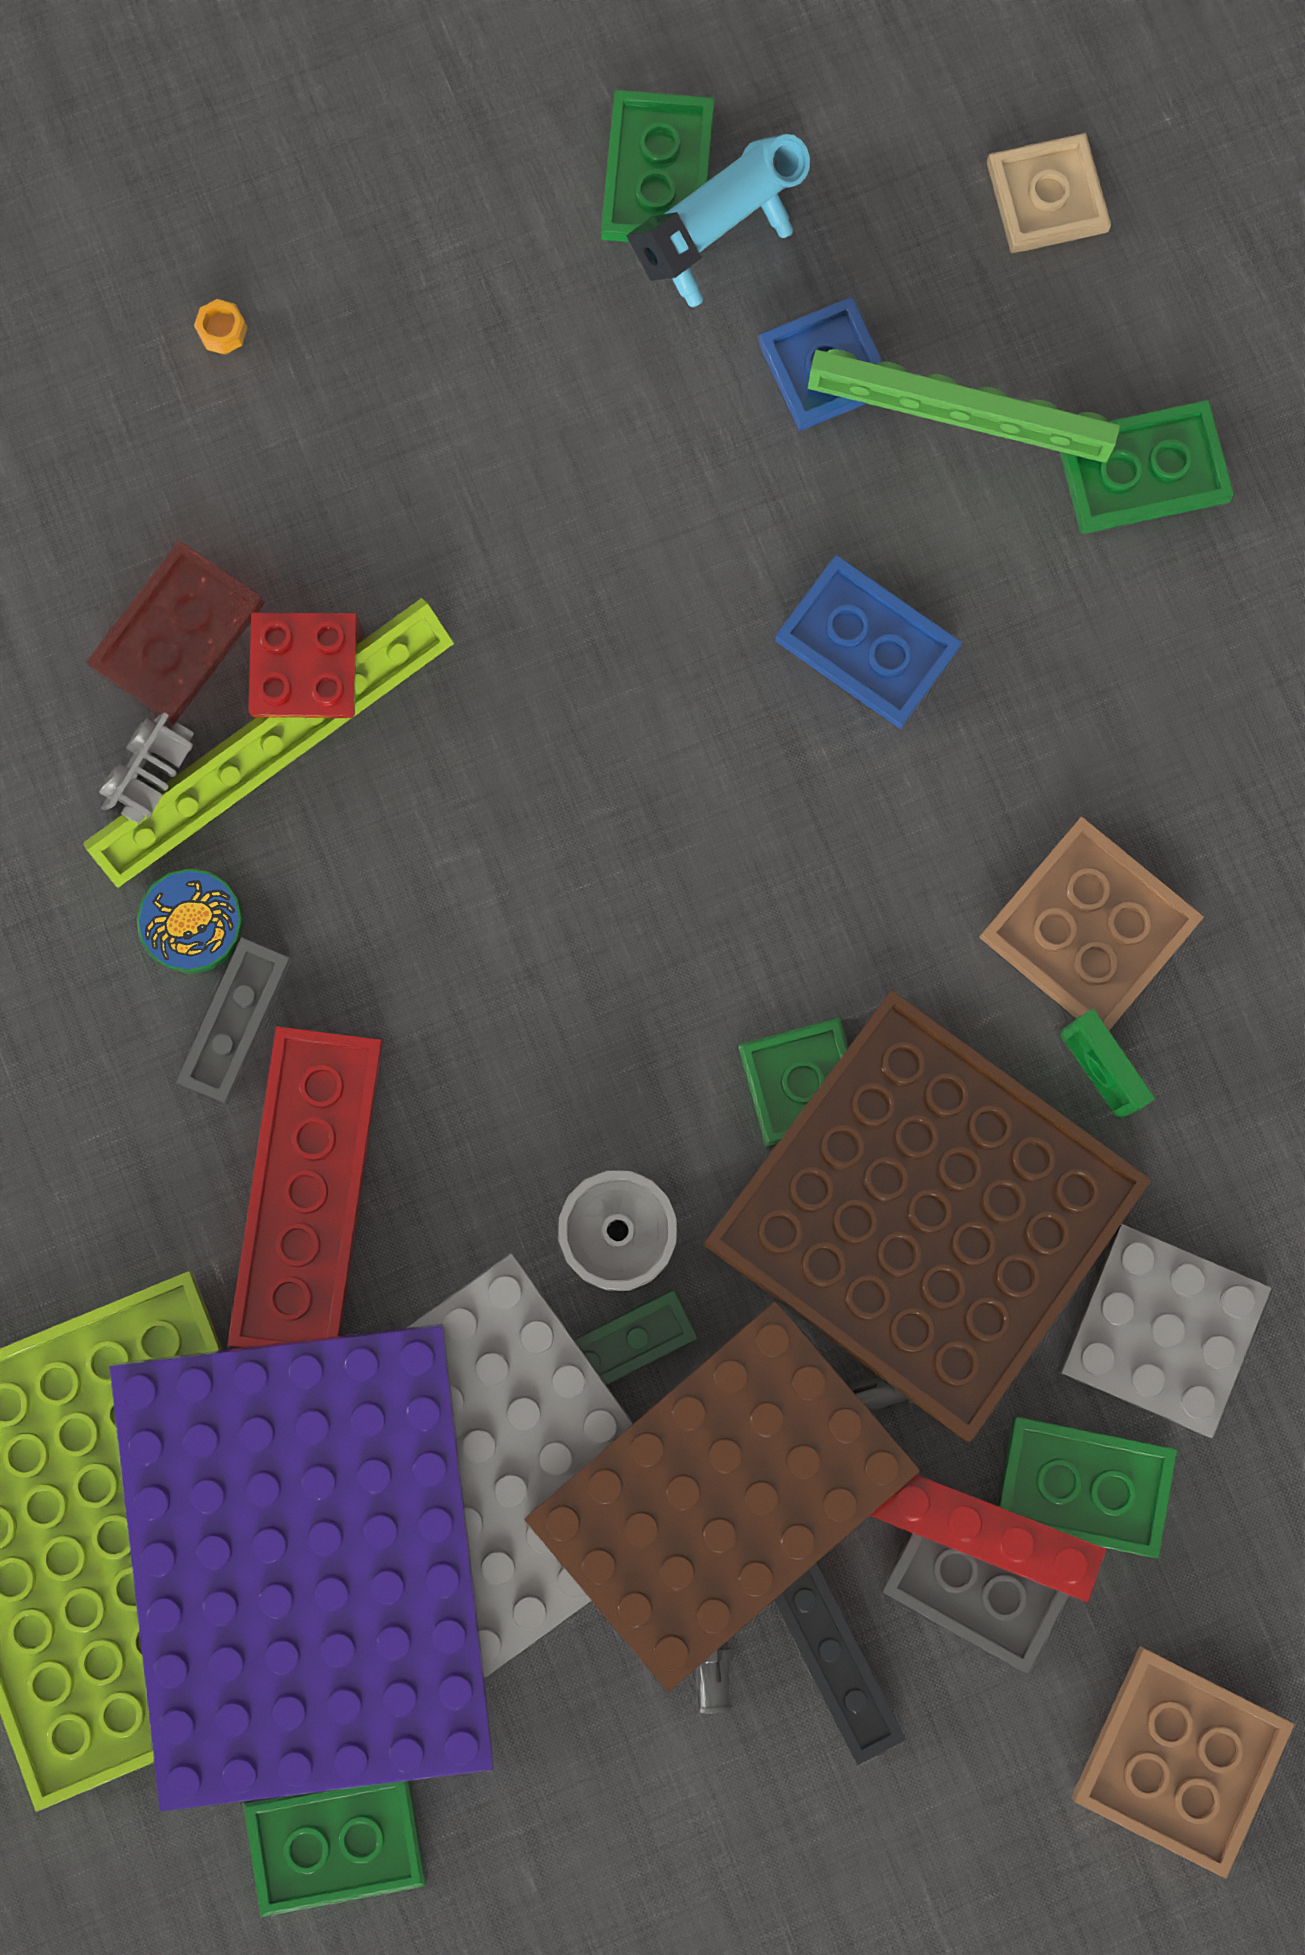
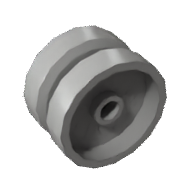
M604 1171L585 1179L568 1195L559 1216L558 1241L567 1263L585 1282L606 1291H631L652 1282L667 1267L677 1243V1218L668 1196L651 1179L632 1171ZM621 1220L624 1225L628 1226L629 1232L624 1240L614 1241L608 1236L607 1230L611 1228L613 1221Z

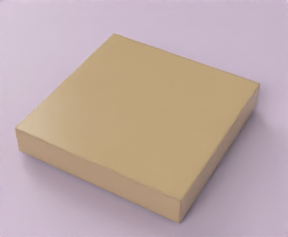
M1086 133L989 154L987 165L1011 254L1108 233L1111 222Z

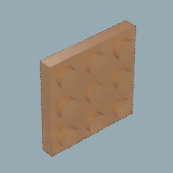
M1081 816L979 938L1076 1019L1094 1008L1107 1029L1110 1030L1204 916Z
M1140 1646L1071 1799L1075 1803L1227 1879L1295 1724Z

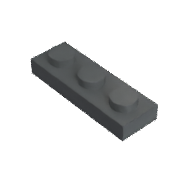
M241 937L176 1083L224 1104H229L292 963L289 957Z

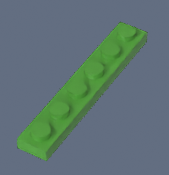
M831 349L827 352L816 350L810 370L808 389L1104 463L1107 462L1116 445L1120 425L1109 423L1104 416L1097 413L1082 412L1077 415L1058 410L1053 403L1045 400L1034 399L1025 402L1009 398L1006 393L996 388L980 387L973 389L957 385L955 380L944 375L932 374L925 377L909 373L904 367L896 363L880 362L873 364L857 360L853 354L839 349Z

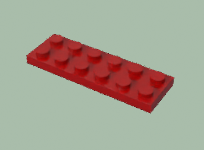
M276 1026L228 1338L229 1346L245 1348L341 1336L383 1041L380 1039Z

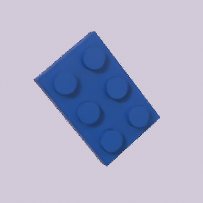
M837 555L834 556L775 637V642L900 730L962 645L961 641Z

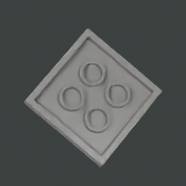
M1121 1224L1112 1238L1059 1373L1206 1437L1213 1438L1271 1287Z

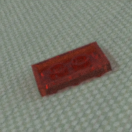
M179 540L86 663L91 669L158 716L164 712L169 716L166 721L173 726L251 623V613H258L265 605V602L261 596Z

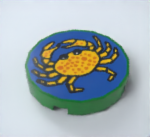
M190 868L170 872L153 883L140 902L136 920L140 941L149 955L170 970L191 975L211 971L228 960L236 949L235 946L239 941L240 934L242 935L244 927L241 902L230 886L210 872Z

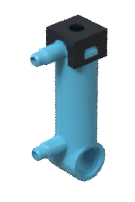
M783 134L751 142L739 159L665 214L651 216L627 234L626 237L650 281L672 278L679 293L685 297L688 305L695 307L703 302V296L689 267L702 258L699 252L761 206L771 226L776 229L780 238H786L791 235L793 227L777 193L784 188L800 184L806 178L810 168L808 149L800 138L791 134ZM774 156H775L776 161H777V171L775 170V167H774V164H773V157H774Z

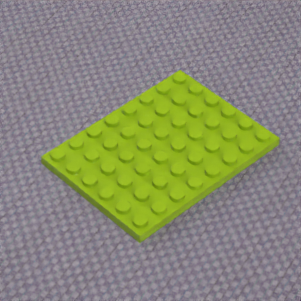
M193 1271L185 1272L0 1348V1714L36 1812L154 1762L110 1366L121 1362L223 1350Z

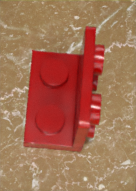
M251 613L248 708L250 715L255 718L354 717L357 644L363 641L364 633L357 614Z

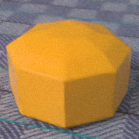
M215 299L200 307L194 323V327L206 350L224 355L242 346L248 329L237 305L220 299Z

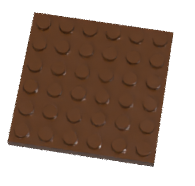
M891 990L703 1245L966 1442H970L1135 1205L1151 1179Z

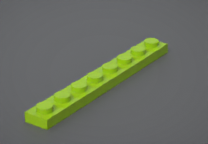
M422 598L357 644L354 716L454 644L429 604ZM255 718L166 782L169 786L166 791L158 788L156 791L163 795L150 818L144 816L141 823L137 824L121 815L83 844L114 885L119 888L351 718Z

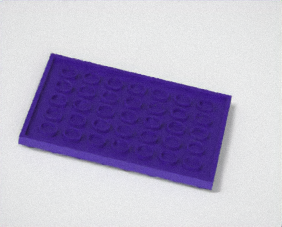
M443 1324L112 1364L110 1366L160 1812L493 1770L492 1739Z

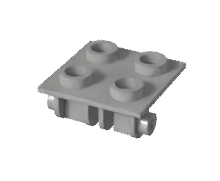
M165 712L153 721L146 718L144 722H141L126 746V749L134 753L126 767L120 763L117 767L115 766L99 791L100 794L107 797L101 809L106 811L114 807L116 802L119 801L126 805L121 814L131 821L140 824L144 816L150 818L163 794L136 779L137 776L166 791L169 786L165 782L142 768L145 763H148L161 772L175 777L177 772L150 754L154 753L179 768L187 753L193 747L189 741L194 733L178 723H175L171 730L163 726L169 716Z

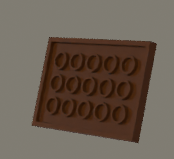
M773 1301L527 1515L524 1520L669 1693L919 1473L920 1469L781 1307Z

